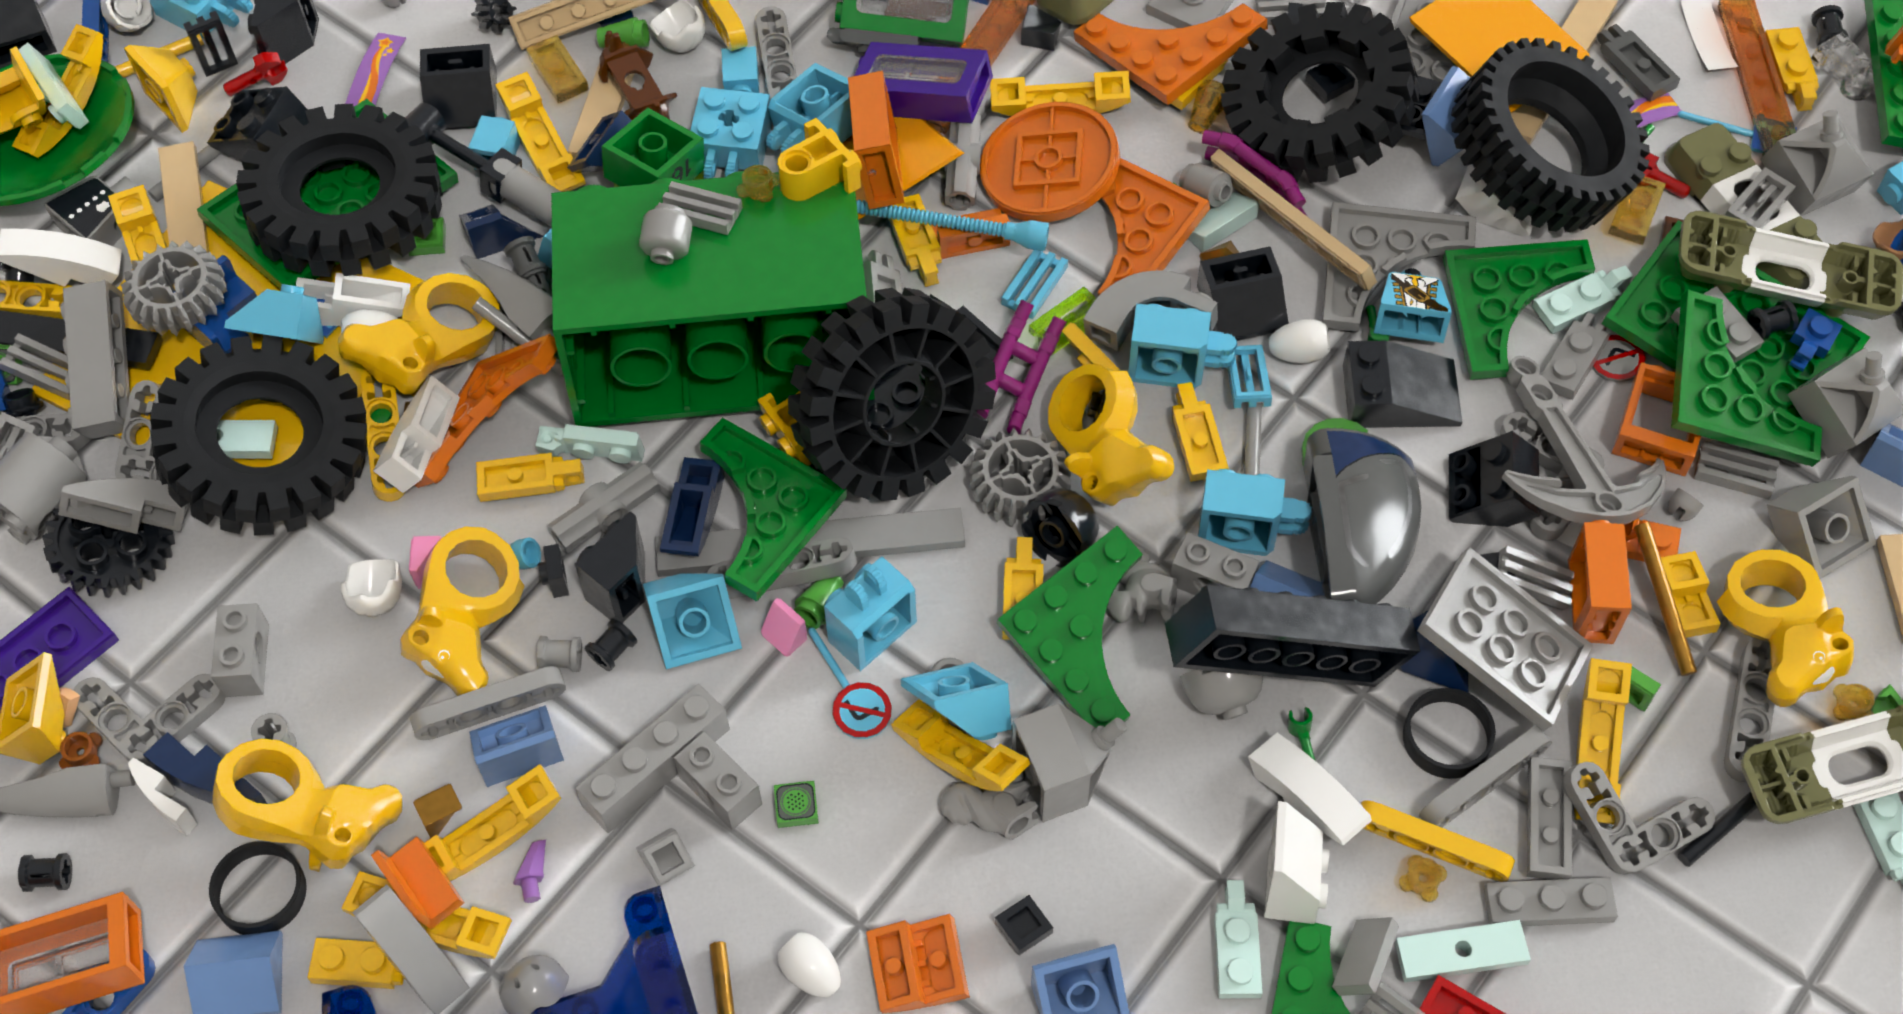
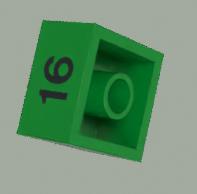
M647 107L602 145L604 178L620 187L651 184L663 178H674L681 181L693 180L704 170V138Z

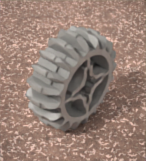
M171 241L167 248H162L157 244L155 252L149 254L143 251L144 259L142 261L132 260L133 270L124 272L126 282L121 284L124 305L133 320L138 324H142L148 332L155 329L161 336L169 329L176 336L182 328L192 332L194 324L199 322L206 325L205 317L207 315L217 316L216 306L224 304L223 294L227 292L224 271L218 264L216 257L211 252L207 253L201 245L193 247V245L186 241L179 247L178 244Z
M1013 428L1009 437L1004 436L999 431L996 435V442L986 439L984 450L977 449L974 455L975 461H972V464H970L971 477L969 478V485L971 490H973V498L976 503H982L984 514L994 511L996 522L1004 516L1008 517V522L1012 527L1016 519H1023V523L1027 521L1029 512L1021 515L1022 510L1038 495L1053 489H1071V471L1064 464L1067 455L1065 451H1058L1059 445L1056 440L1046 443L1047 437L1044 432L1037 438L1032 437L1030 428L1025 432V435H1018L1016 429ZM1005 462L1006 467L998 471L997 476L990 478L992 472ZM1050 476L1051 479L1048 484L1036 492L1035 486L1041 484L1042 479ZM1044 505L1039 506L1038 509L1041 521L1045 520Z

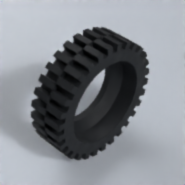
M1521 38L1516 44L1514 41L1506 43L1503 48L1497 49L1456 95L1454 102L1457 104L1452 108L1451 116L1456 119L1451 123L1452 132L1459 133V135L1454 139L1456 149L1466 150L1460 159L1464 166L1471 164L1474 166L1475 169L1470 173L1472 179L1475 182L1483 179L1487 186L1482 191L1488 197L1496 193L1501 198L1497 205L1503 210H1506L1511 205L1516 209L1514 217L1523 221L1529 215L1531 216V225L1541 228L1547 222L1548 231L1557 232L1562 227L1565 232H1574L1578 227L1581 231L1601 221L1643 180L1645 176L1643 172L1648 168L1649 160L1645 159V157L1650 153L1649 145L1642 143L1648 138L1647 131L1644 128H1637L1643 121L1640 112L1631 113L1630 108L1635 103L1630 96L1622 98L1619 92L1623 89V86L1618 81L1611 84L1606 79L1609 72L1603 66L1598 71L1592 67L1594 62L1592 58L1586 55L1580 60L1577 58L1578 50L1571 46L1563 52L1561 51L1560 42L1552 40L1546 46L1544 38H1535L1531 43L1528 38ZM1522 104L1532 106L1555 118L1569 132L1577 145L1582 163L1581 175L1560 169L1540 156L1519 132L1511 116L1509 105Z

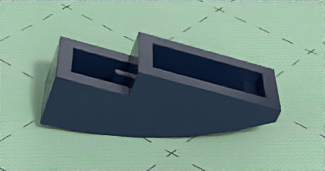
M684 457L679 482L674 483L660 545L661 553L699 557L714 520L725 477L723 468L714 460Z
M167 732L143 754L152 768L164 775L172 785L195 798L213 804L215 774L222 758L208 745L204 746L194 756ZM243 777L235 782L236 789L245 798L256 803L268 804L262 794Z

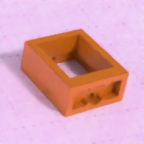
M1641 362L1632 382L1611 454L1650 466L1659 458L1664 460L1666 471L1686 476L1696 456L1701 438L1700 435L1688 432L1686 440L1683 441L1632 425L1641 393L1673 402L1675 372L1666 370L1658 365H1649Z
M1606 520L1584 522L1568 558V569L1574 571V578L1569 581L1573 585V591L1570 593L1573 629L1590 643L1614 644L1632 609L1624 524L1610 523Z

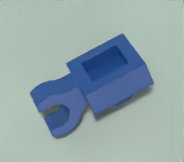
M1808 308L1798 328L1789 340L1799 346L1789 365L1803 372L1814 355L1824 359L1843 325Z

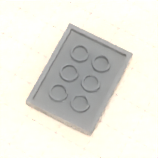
M1470 547L1458 558L1417 630L1543 731L1554 724L1593 647V644Z

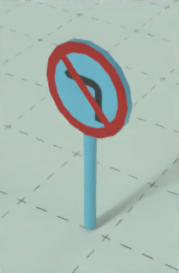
M809 628V635L843 687V690L838 693L833 703V717L836 726L844 734L855 739H868L877 736L887 727L891 719L892 705L888 695L880 687L871 683L857 682L850 685L815 628Z

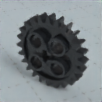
M55 508L53 509L55 521H46L45 525L48 533L42 535L45 545L43 550L46 561L49 562L51 572L58 573L62 584L71 581L72 589L75 592L86 585L88 596H92L98 588L103 589L105 597H109L112 588H118L122 595H126V585L132 584L138 590L142 589L140 579L144 577L154 581L153 568L158 570L166 569L164 558H172L171 545L175 544L174 530L141 522L138 533L134 534L58 515L59 509ZM85 527H91V528L86 529V530H80V529L85 528ZM131 549H139L134 552H127ZM93 558H99V559L96 560V561H90V562L88 561V560L93 559Z

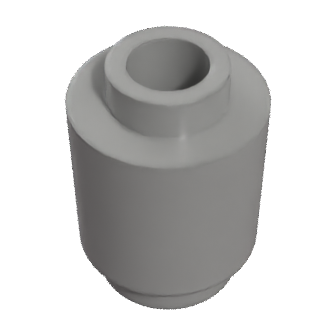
M1203 163L1187 165L1179 178L1180 187L1209 200L1210 206L1213 207L1223 205L1229 200L1233 192L1232 178L1229 174Z

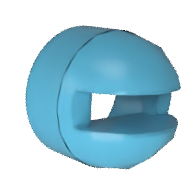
M528 537L518 539L510 544L519 562V569L525 570L538 566V563L541 561V549L535 539Z

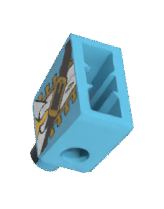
M1414 268L1406 269L1402 273H1389L1381 298L1374 333L1444 343L1451 317V307L1442 281L1435 277L1422 276L1420 271Z

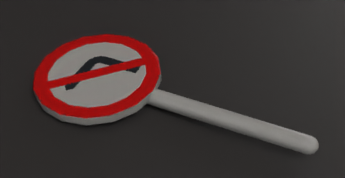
M1610 335L1592 368L1598 375L1607 380L1616 382L1629 381L1635 378L1641 362L1645 363V355L1642 349L1620 335Z

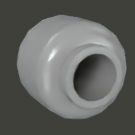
M671 204L657 205L655 209L649 210L644 214L639 246L645 254L650 256L653 262L661 265L672 264L674 260L682 259L689 252L692 221L685 215V211L678 206Z

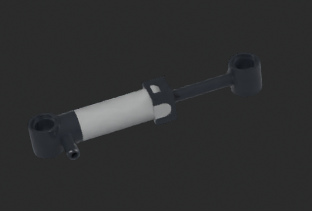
M420 103L405 117L407 118L408 126L411 127L416 124L425 134L426 141L430 142L431 145H438L479 170L480 188L483 194L500 204L507 199L552 227L551 193L561 191L523 169L522 159L504 148H501L489 160L443 133L446 129L445 119L435 107L428 103Z

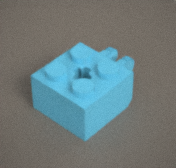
M150 0L157 16L184 30V23L190 21L193 26L198 24L196 20L198 17L203 16L204 20L210 19L209 13L215 10L221 22L233 28L240 22L238 16L233 12L234 8L243 13H249L253 9V4L250 0Z
M817 63L811 65L770 100L768 110L774 128L766 137V145L774 151L781 149L782 153L786 149L805 140L804 124L814 118H817L827 129H833L841 143L853 135L848 78Z
M701 87L690 131L704 138V179L714 178L717 167H725V177L731 173L738 172V169L762 170L767 149L766 137L772 127V119L768 110L770 94Z
M1136 303L1128 374L1132 382L1177 387V384L1192 382L1195 389L1202 384L1204 366L1222 367L1223 369L1234 364L1237 340L1232 334L1209 331L1211 312H1204L1195 308L1179 309L1163 307L1159 304L1146 305Z
M1207 469L1198 536L1239 553L1266 556L1274 551L1277 533L1287 535L1305 534L1309 527L1312 507L1306 501L1284 497L1285 479L1275 478L1269 474L1248 475L1236 473L1229 469Z
M882 556L873 564L868 563L857 572L854 580L850 581L844 589L839 588L828 597L824 605L828 642L861 672L917 622L916 594L911 582Z

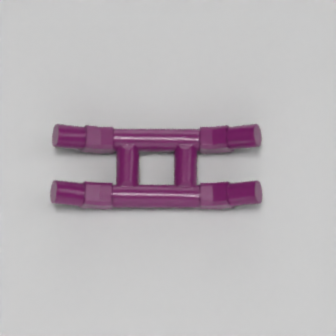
M1205 129L1202 143L1211 145L1206 148L1205 160L1211 161L1210 157L1218 149L1222 150L1306 215L1302 208L1306 200L1292 174L1285 169L1281 170L1247 146L1238 136L1227 132L1219 133Z
M1022 299L1005 329L1003 339L993 360L996 379L985 383L996 393L998 388H1001L1017 396L1009 416L1007 432L1010 434L1012 429L1015 428L1018 435L1021 434L1032 399L1049 358L1053 354L1062 330L1067 323L1053 316L1036 350L1018 342L1034 305ZM1011 355L1031 364L1024 383L1004 374ZM990 409L977 410V413L986 419Z

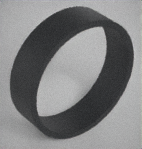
M1439 688L1420 696L1411 706L1403 727L1404 746L1412 761L1425 772L1447 779L1462 778L1484 763L1490 754L1496 735L1495 723L1488 708L1472 694L1455 688ZM1450 702L1461 705L1470 710L1482 723L1487 738L1486 750L1477 759L1466 764L1448 765L1437 762L1424 754L1414 741L1411 732L1412 717L1421 708L1432 703Z
M251 842L233 849L218 863L210 879L209 898L214 911L224 924L239 934L278 931L289 924L303 906L307 890L306 878L296 859L284 847L271 842ZM259 855H275L289 861L295 869L296 886L290 901L278 914L258 923H241L224 915L220 904L221 889L226 877L238 864Z

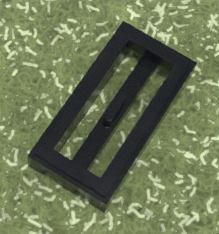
M216 10L209 13L210 19L204 20L203 16L196 18L198 24L192 26L190 21L183 24L206 77L238 64ZM212 28H215L228 58L222 61L209 31ZM200 33L203 34L214 60V65L209 66L197 38V35Z

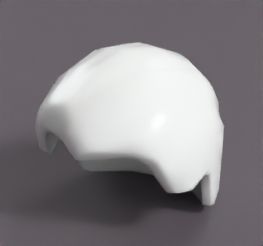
M100 0L102 15L107 24L121 32L137 31L146 26L153 18V7L150 0Z
M687 0L676 1L649 23L658 41L665 48L677 53L688 52L696 48L703 40L706 30L703 13L697 5L693 7Z
M369 559L354 562L348 566L346 581L341 582V594L346 606L353 610L354 613L367 617H376L389 612L397 604L402 591L399 562L395 559Z

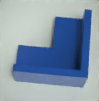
M222 255L217 259V262L225 274L227 292L223 294L224 304L216 306L217 316L207 315L205 317L206 325L198 322L193 325L192 332L186 328L184 329L204 347L217 342L226 354L231 352L230 338L249 336V334L243 331L224 328L225 321L256 298L257 295L252 288L236 275L230 260L225 255Z

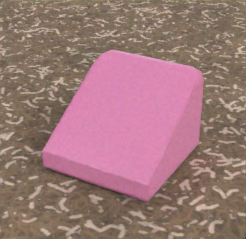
M415 536L411 539L409 572L418 589H421L427 559L437 542L442 539L441 536Z
M776 598L767 614L761 634L784 656H790L807 640L805 620L782 599Z

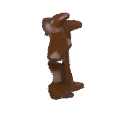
M607 31L605 34V49L599 57L600 68L598 74L600 80L603 83L608 82V71L611 73L630 108L624 113L631 120L647 107L670 119L668 103L678 95L677 93L662 95L648 71L653 53L640 48L636 44L630 46L621 41L617 32ZM633 73L641 75L645 80L643 88L637 90L634 87L628 86L625 83L626 76Z

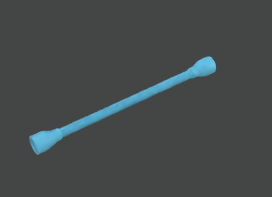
M856 199L858 214L861 213L863 215L865 213V215L869 214L870 216L874 214L875 217L883 216V218L888 217V219L892 217L893 220L897 218V220L901 219L902 221L906 220V222L910 221L912 223L915 221V223L919 222L920 224L924 223L930 226L933 224V226L938 225V227H941L942 225L943 228L947 226L948 229L950 227L952 229L956 228V230L960 229L961 231L965 229V231L979 232V234H982V232L983 234L988 233V235L992 234L993 236L997 234L998 237L1001 235L1005 240L1014 241L1027 249L1045 251L1050 224L1047 222L1028 220L1018 223L1007 222V224L999 222L998 224L996 221L993 223V221L985 220L984 222L983 219L975 220V218L970 219V217L966 219L965 216L961 218V216L957 217L956 215L952 216V214L947 215L946 213L943 215V213L938 212L934 214L933 211L929 213L928 210L926 212L925 210L920 211V209L916 210L915 208L911 210L910 207L907 209L897 205L869 210L868 203L865 200L861 202L860 199L858 201Z

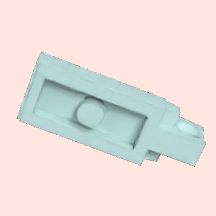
M1626 266L1611 270L1608 274L1604 270L1597 273L1594 272L1534 299L1532 308L1550 332L1554 334L1570 327L1574 320L1582 321L1588 312L1596 315L1613 307L1614 302L1620 298L1621 292L1626 290L1634 276Z
M565 424V428L540 426L536 442L538 452H552V455L555 457L563 452L565 454L572 453L581 459H592L594 456L607 457L614 462L622 464L630 463V461L642 462L645 452L637 432Z
M1898 793L1853 805L1885 876L1890 875L1894 881L1900 880L1903 885V804Z
M1227 880V887H1225L1226 903H1217L1214 917L1219 999L1261 998L1263 992L1258 916L1255 913V903H1245L1244 880Z

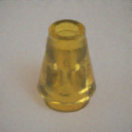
M1206 80L1203 85L1197 88L1188 122V127L1194 132L1203 134L1205 129L1208 130L1223 111L1221 93H1225L1222 83L1215 80Z

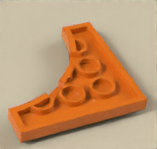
M1242 3L1220 17L1184 28L1144 29L1118 23L1098 13L1094 18L1082 24L1073 32L1077 43L1117 71H1129L1130 80L1166 105H1169L1232 57L1239 47L1243 48L1249 44L1247 38L1258 28L1261 27L1267 30L1268 24L1267 18Z
M1120 158L1117 176L1109 190L1101 198L1115 221L1118 250L1111 270L1097 292L1098 296L1109 286L1127 276L1146 271L1164 270L1210 210L1209 200Z
M551 334L478 361L458 394L460 399L442 445L431 454L422 480L415 484L417 488L441 481L449 469L448 462L461 449L467 437L485 417H492L499 410L502 401L514 390L535 376L545 375L554 366L557 359L554 356L557 347L555 338Z

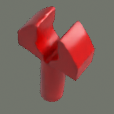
M262 52L253 57L255 63L253 69L224 83V91L227 95L232 96L261 80H267L274 86L281 82L287 74L288 69L285 61L280 60L277 52Z
M1652 153L1645 157V159L1649 160L1648 168L1643 172L1645 176L1636 188L1640 189L1644 183H1653L1682 199L1689 195L1691 190L1689 185L1658 169L1657 162L1659 157Z

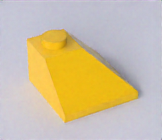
M138 45L126 46L124 50L144 93L182 133L188 130L198 93L192 79L196 73L190 63L185 58L179 60L170 49Z
M43 652L6 679L0 713V754L41 764L60 752L61 743L66 737L65 731L62 730L65 714L52 654Z

